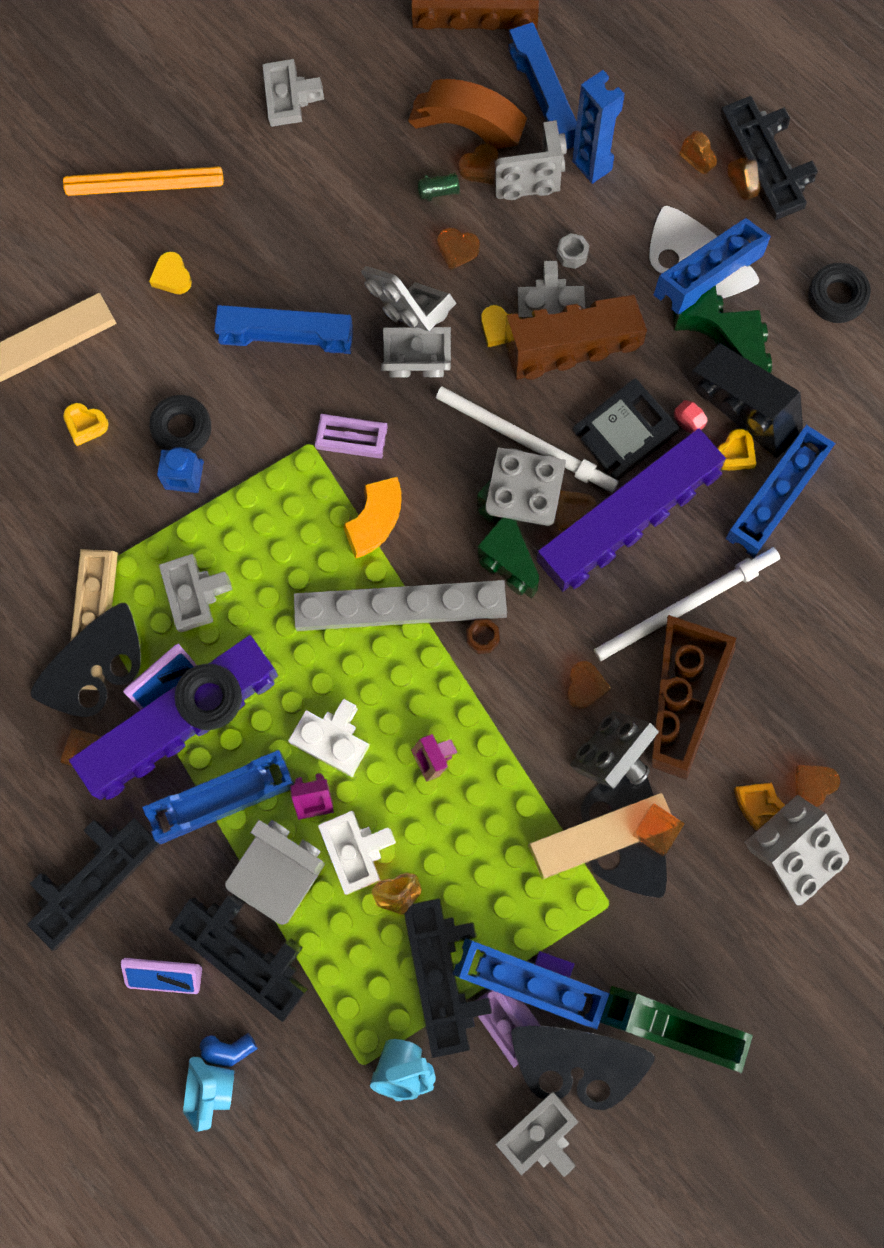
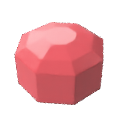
M684 400L675 408L674 418L685 432L692 434L698 428L702 430L706 426L707 417L703 410L694 402Z

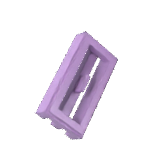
M321 414L315 448L382 459L388 426L387 423ZM326 425L377 432L378 436L326 429ZM324 438L344 440V441H351V442H358V443H365V444H372V445H376V447H375V446H368V445H361V444H354V443H347V442H340V441H333V440H326V439H324Z

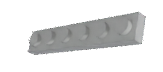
M505 580L294 594L296 631L507 618Z

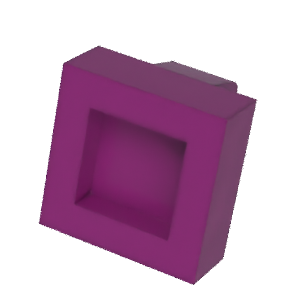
M433 734L421 738L411 749L426 782L439 777L448 768L447 761L451 760L452 755L457 753L451 739L437 744Z
M321 773L316 774V781L303 783L302 777L295 779V784L290 786L298 820L334 813L327 779H324Z

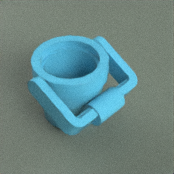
M390 1039L385 1042L376 1071L373 1072L370 1087L373 1091L393 1098L395 1101L413 1100L418 1095L434 1089L433 1083L436 1080L433 1066L427 1063L426 1058H421L422 1049L418 1045L405 1040Z
M192 1057L189 1059L183 1113L194 1131L199 1132L211 1128L213 1110H230L235 1070L206 1065L200 1057Z

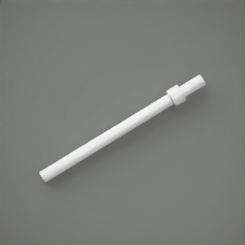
M443 386L439 389L436 399L540 455H551L559 459H565V468L574 472L577 479L585 483L590 481L611 493L615 491L619 481L597 470V465L586 459L583 461L578 460Z
M773 547L752 560L746 558L737 563L735 569L595 648L594 653L601 662L666 625L668 615L678 618L739 582L743 581L746 583L759 575L758 572L780 560L778 551Z

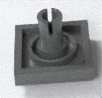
M613 711L600 722L598 730L592 738L578 749L576 757L570 766L578 774L613 789L624 775L632 784H640L648 777L650 768L639 757L659 731L650 722Z

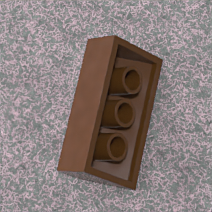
M412 0L413 28H423L426 30L434 28L495 30L514 29L533 22L535 28L538 29L539 0Z

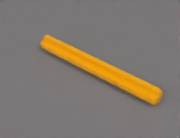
M219 166L73 175L63 178V188L66 195L71 196L215 187L223 185L224 177L222 168Z

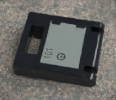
M636 378L597 407L572 429L576 436L581 435L587 429L590 430L581 438V443L606 472L618 462L620 466L611 473V477L617 481L679 433L678 425ZM640 400L660 421L655 426L651 427L635 408Z

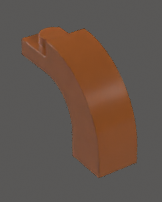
M439 79L432 82L429 92L417 95L413 102V109L408 122L416 129L441 123L460 125L478 134L493 150L519 144L527 117L512 102L489 88L463 80Z

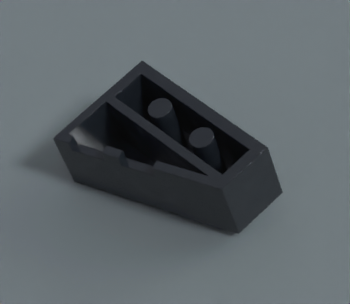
M721 343L693 369L696 392L703 399L711 402L741 429L748 431L752 438L776 459L803 430L801 392Z

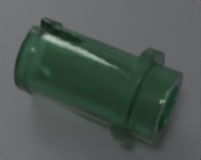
M457 173L431 178L428 175H424L423 179L417 181L420 199H426L427 202L432 201L434 197L460 194Z

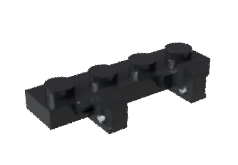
M752 96L722 107L720 115L774 220L776 221L805 209L807 201L802 192L805 190L806 185L816 180L815 177L818 170L813 160L792 168L790 164L787 165L779 150L774 136L787 129L790 122V117L785 107L769 114L766 111L760 112Z
M133 818L121 831L114 827L110 832L98 821L93 820L83 831L99 846L93 852L96 856L68 884L63 882L58 887L44 873H40L30 883L43 898L37 903L42 910L27 925L52 951H56L161 845L154 840L153 835L136 818Z
M233 894L232 896H227L220 907L214 903L208 909L195 897L190 899L169 927V930L281 1022H284L308 991L306 987L293 978L297 969L291 965L303 947L291 938L284 943L276 956L271 952L265 955L235 931L238 925L232 920L238 915L246 903L245 901Z
M439 898L405 905L403 910L432 1058L469 1051L470 1045L466 1029L475 1027L473 1017L491 1014L492 1007L490 998L467 1002L465 993L459 994L456 976L452 974L454 965L451 953L457 952L456 942H462L465 938L469 940L477 938L475 925L471 922L455 926L453 917L444 919Z

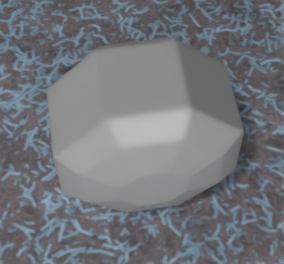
M570 233L559 240L556 257L562 266L576 269L586 263L589 244L583 236Z

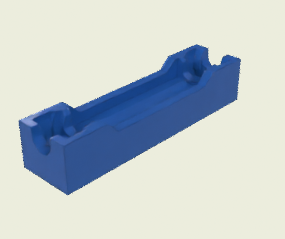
M532 22L509 30V37L513 40V43L509 44L508 50L516 69L526 74L546 122L557 120L559 134H565L566 148H573L577 121L534 23Z
M604 70L581 84L572 162L592 184L612 171L614 155L611 153L615 121L622 111L625 95L619 87L612 91L606 90L605 83L609 80V76Z
M745 218L659 275L653 295L660 301L664 299L665 295L669 296L672 301L671 309L679 315L695 304L702 294L744 265L748 267L763 257L771 236Z
M222 305L217 307L214 330L216 334H219L218 341L222 345L247 346L252 341L318 345L324 352L351 354L353 339L351 315Z
M806 425L730 529L726 540L732 544L739 543L743 545L747 550L746 553L755 558L836 443ZM802 442L814 444L819 449L818 452H820L818 457H815L816 453L806 446L800 447ZM742 526L755 536L758 535L760 537L759 542L741 531Z
M277 750L253 760L241 768L179 794L165 797L142 808L152 826L153 831L151 832L154 840L159 844H163L291 790L290 786L294 785L282 753ZM278 764L283 776L281 778L283 783L279 785L273 784L275 782L270 769H268L270 765ZM164 810L167 811L165 815L169 825L172 826L170 831L165 833L157 816V813Z
M465 938L462 946L463 955L460 962L455 965L453 975L590 1028L598 1029L610 993ZM479 949L484 955L483 957L480 956L475 970L477 974L469 975L468 972L476 950ZM586 992L592 995L593 1004L589 1013H586L583 1017L578 1014V1011L583 1010L587 999L584 996Z

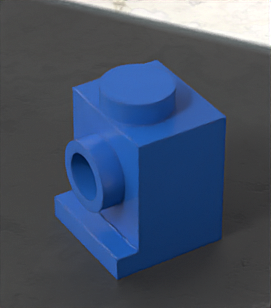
M176 447L172 450H161L157 476L165 490L199 493L204 461L203 459H198L196 453L186 448Z

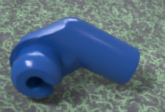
M249 1033L231 1045L220 1042L216 1036H206L202 1039L199 1046L201 1057L207 1063L225 1067L235 1065L258 1049Z

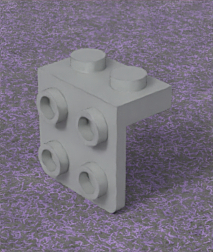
M557 120L543 122L541 153L499 158L495 161V192L498 199L516 200L521 196L534 194L545 196L560 191L561 172H565L564 154H566L567 148L565 134H559Z
M368 266L361 270L366 279L364 282L366 288L374 296L381 299L384 304L382 307L383 311L394 322L399 320L411 328L418 327L430 331L436 324L442 322L447 317L448 312L456 304L450 293L416 282L407 290L396 275Z
M418 327L383 328L384 362L381 363V371H389V377H409L411 371H423V377H443L444 370L451 369V327H433L430 331Z
M498 447L486 502V512L497 517L546 526L552 525L555 520L566 460L551 455H537L518 449Z
M799 795L795 796L744 842L752 854L773 868L791 901L796 905L805 903L836 873L840 872L849 861V855L827 814Z
M258 820L250 832L255 836V839L233 870L225 886L232 894L278 924L284 925L293 916L322 871L325 863L317 858L321 852L303 839L299 845L286 837L290 831L277 822L271 820L266 825Z

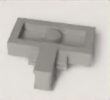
M294 59L263 64L268 119L271 127L302 122L301 107L307 106L308 103L324 100L320 77L306 80L305 77H297Z
M544 261L543 280H536V287H518V315L520 319L533 317V311L547 309L548 315L556 314L562 311L566 305L578 304L585 309L584 286H566V279H558L557 261Z
M193 554L159 564L176 629L181 633L212 623L213 618L209 604L216 602L215 596L233 590L226 572L209 576L208 571L199 572L197 561Z
M552 1092L498 1141L496 1146L521 1175L536 1161L543 1167L551 1161L561 1175L565 1177L576 1166L563 1150L569 1145L564 1135L579 1121L557 1095Z

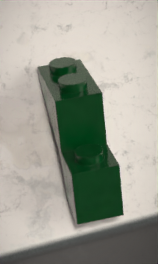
M716 285L702 294L695 304L679 315L672 310L674 331L690 330L703 333L713 339L717 345L721 343L771 373L772 358L770 353L765 352L764 344L768 339V329L766 322H761L760 310L723 313L722 295H717Z
M490 479L477 494V507H479V513L491 523L495 521L498 523L478 546L479 563L489 573L495 574L498 572L507 580V586L520 596L526 594L532 599L538 590L539 574L516 520L492 516L486 512Z
M611 986L600 1023L739 1073L743 1072L753 1035L676 1009L640 994Z

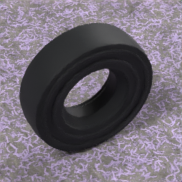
M832 263L826 265L815 274L809 286L808 298L812 309L819 317L833 323H845L857 318L864 311L870 299L871 288L866 275L859 268L847 263ZM832 283H843L850 288L852 298L846 303L833 302L827 295V287Z
M174 395L162 400L154 408L150 417V432L155 443L162 450H172L173 448L181 447L195 453L207 443L210 437L211 419L205 406L197 399L187 395ZM176 415H188L193 420L191 432L182 437L170 434L168 431L169 421Z
M197 665L184 673L176 686L175 704L179 714L188 724L198 729L214 730L227 725L237 715L241 706L242 692L237 679L229 670L220 665ZM207 683L219 686L222 691L221 703L213 710L198 708L194 700L197 689Z

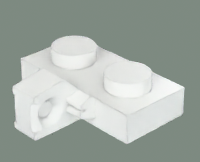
M345 699L342 700L334 715L327 712L323 719L306 710L288 740L291 745L350 777L354 775L369 748L368 743L353 736L356 727L351 725L350 722L358 709L356 705Z
M353 811L318 825L344 894L348 895L381 881L374 861L381 859L379 850L396 843L391 829L386 828L374 834L371 833L369 827L360 829Z

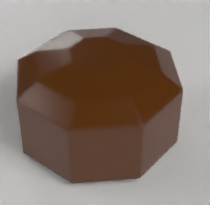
M489 618L475 619L466 629L467 646L477 654L492 653L500 643L499 627Z

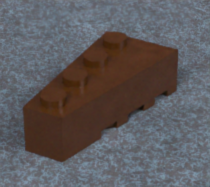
M635 295L594 301L587 309H583L578 304L566 305L562 311L556 314L548 315L547 309L533 311V317L520 319L518 313L506 315L505 347L516 380L522 378L532 380L542 376L547 371L555 369L564 371L583 361L597 362L605 359L612 353L635 351L644 344L647 328Z
M668 615L656 729L659 733L654 738L652 768L687 780L734 654L736 637Z

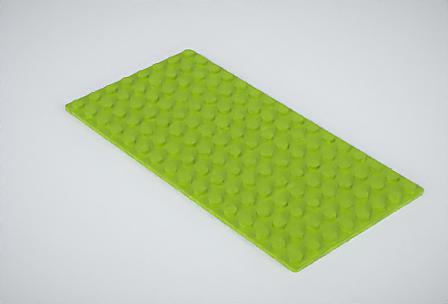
M307 444L118 555L112 607L120 603H126L135 622L141 652V665L139 673L133 680L139 677L176 644H179L197 665L210 663L249 635L252 636L275 668L278 677L274 679L275 684L269 690L260 695H257L255 692L245 699V705L227 725L210 730L202 736L195 734L184 742L185 747L177 755L195 786L241 768L251 761L277 750L282 753L294 784L295 779L298 777H302L303 783L316 781V774L321 773L324 779H327L334 813L298 820L291 797V790H288L216 822L239 861L255 839V836L250 832L258 820L266 825L273 820L290 831L286 837L299 845L303 839L321 851L317 858L325 863L322 871L289 922L284 925L277 922L276 924L286 941L292 938L303 947L296 958L359 1064L366 1065L381 1056L387 1040H405L426 1027L403 906L439 898L444 919L453 917L455 926L474 923L477 938L471 939L472 941L527 961L537 955L539 951H543L606 910L609 906V900L585 863L546 879H541L528 845L559 833L563 829L429 623L296 631L294 594L405 587L380 547L355 559L343 528L345 523L357 518L358 513L316 448L311 444ZM193 554L196 558L199 572L208 571L209 576L226 572L233 590L215 596L216 602L209 604L213 618L212 623L180 633L175 626L159 564ZM120 654L119 657L128 672H130L132 666L130 658ZM343 699L356 705L358 710L350 722L351 725L356 727L353 736L368 743L369 748L352 777L288 742L306 710L323 719L327 712L334 715ZM433 734L437 744L451 739L457 753L452 755L451 760L447 761L448 768L439 777L426 782L411 749L421 738ZM278 764L270 765L268 769H270L275 783L273 784L279 785L283 783L281 780L283 776ZM353 811L360 829L369 827L371 833L374 834L389 828L396 843L379 850L381 859L374 861L381 881L346 895L318 825ZM464 941L456 942L457 952L451 953L454 968L462 958ZM479 949L476 950L468 972L469 975L477 974V971H475L480 956L483 957L484 955ZM456 976L459 994L465 993L466 1000L485 988Z

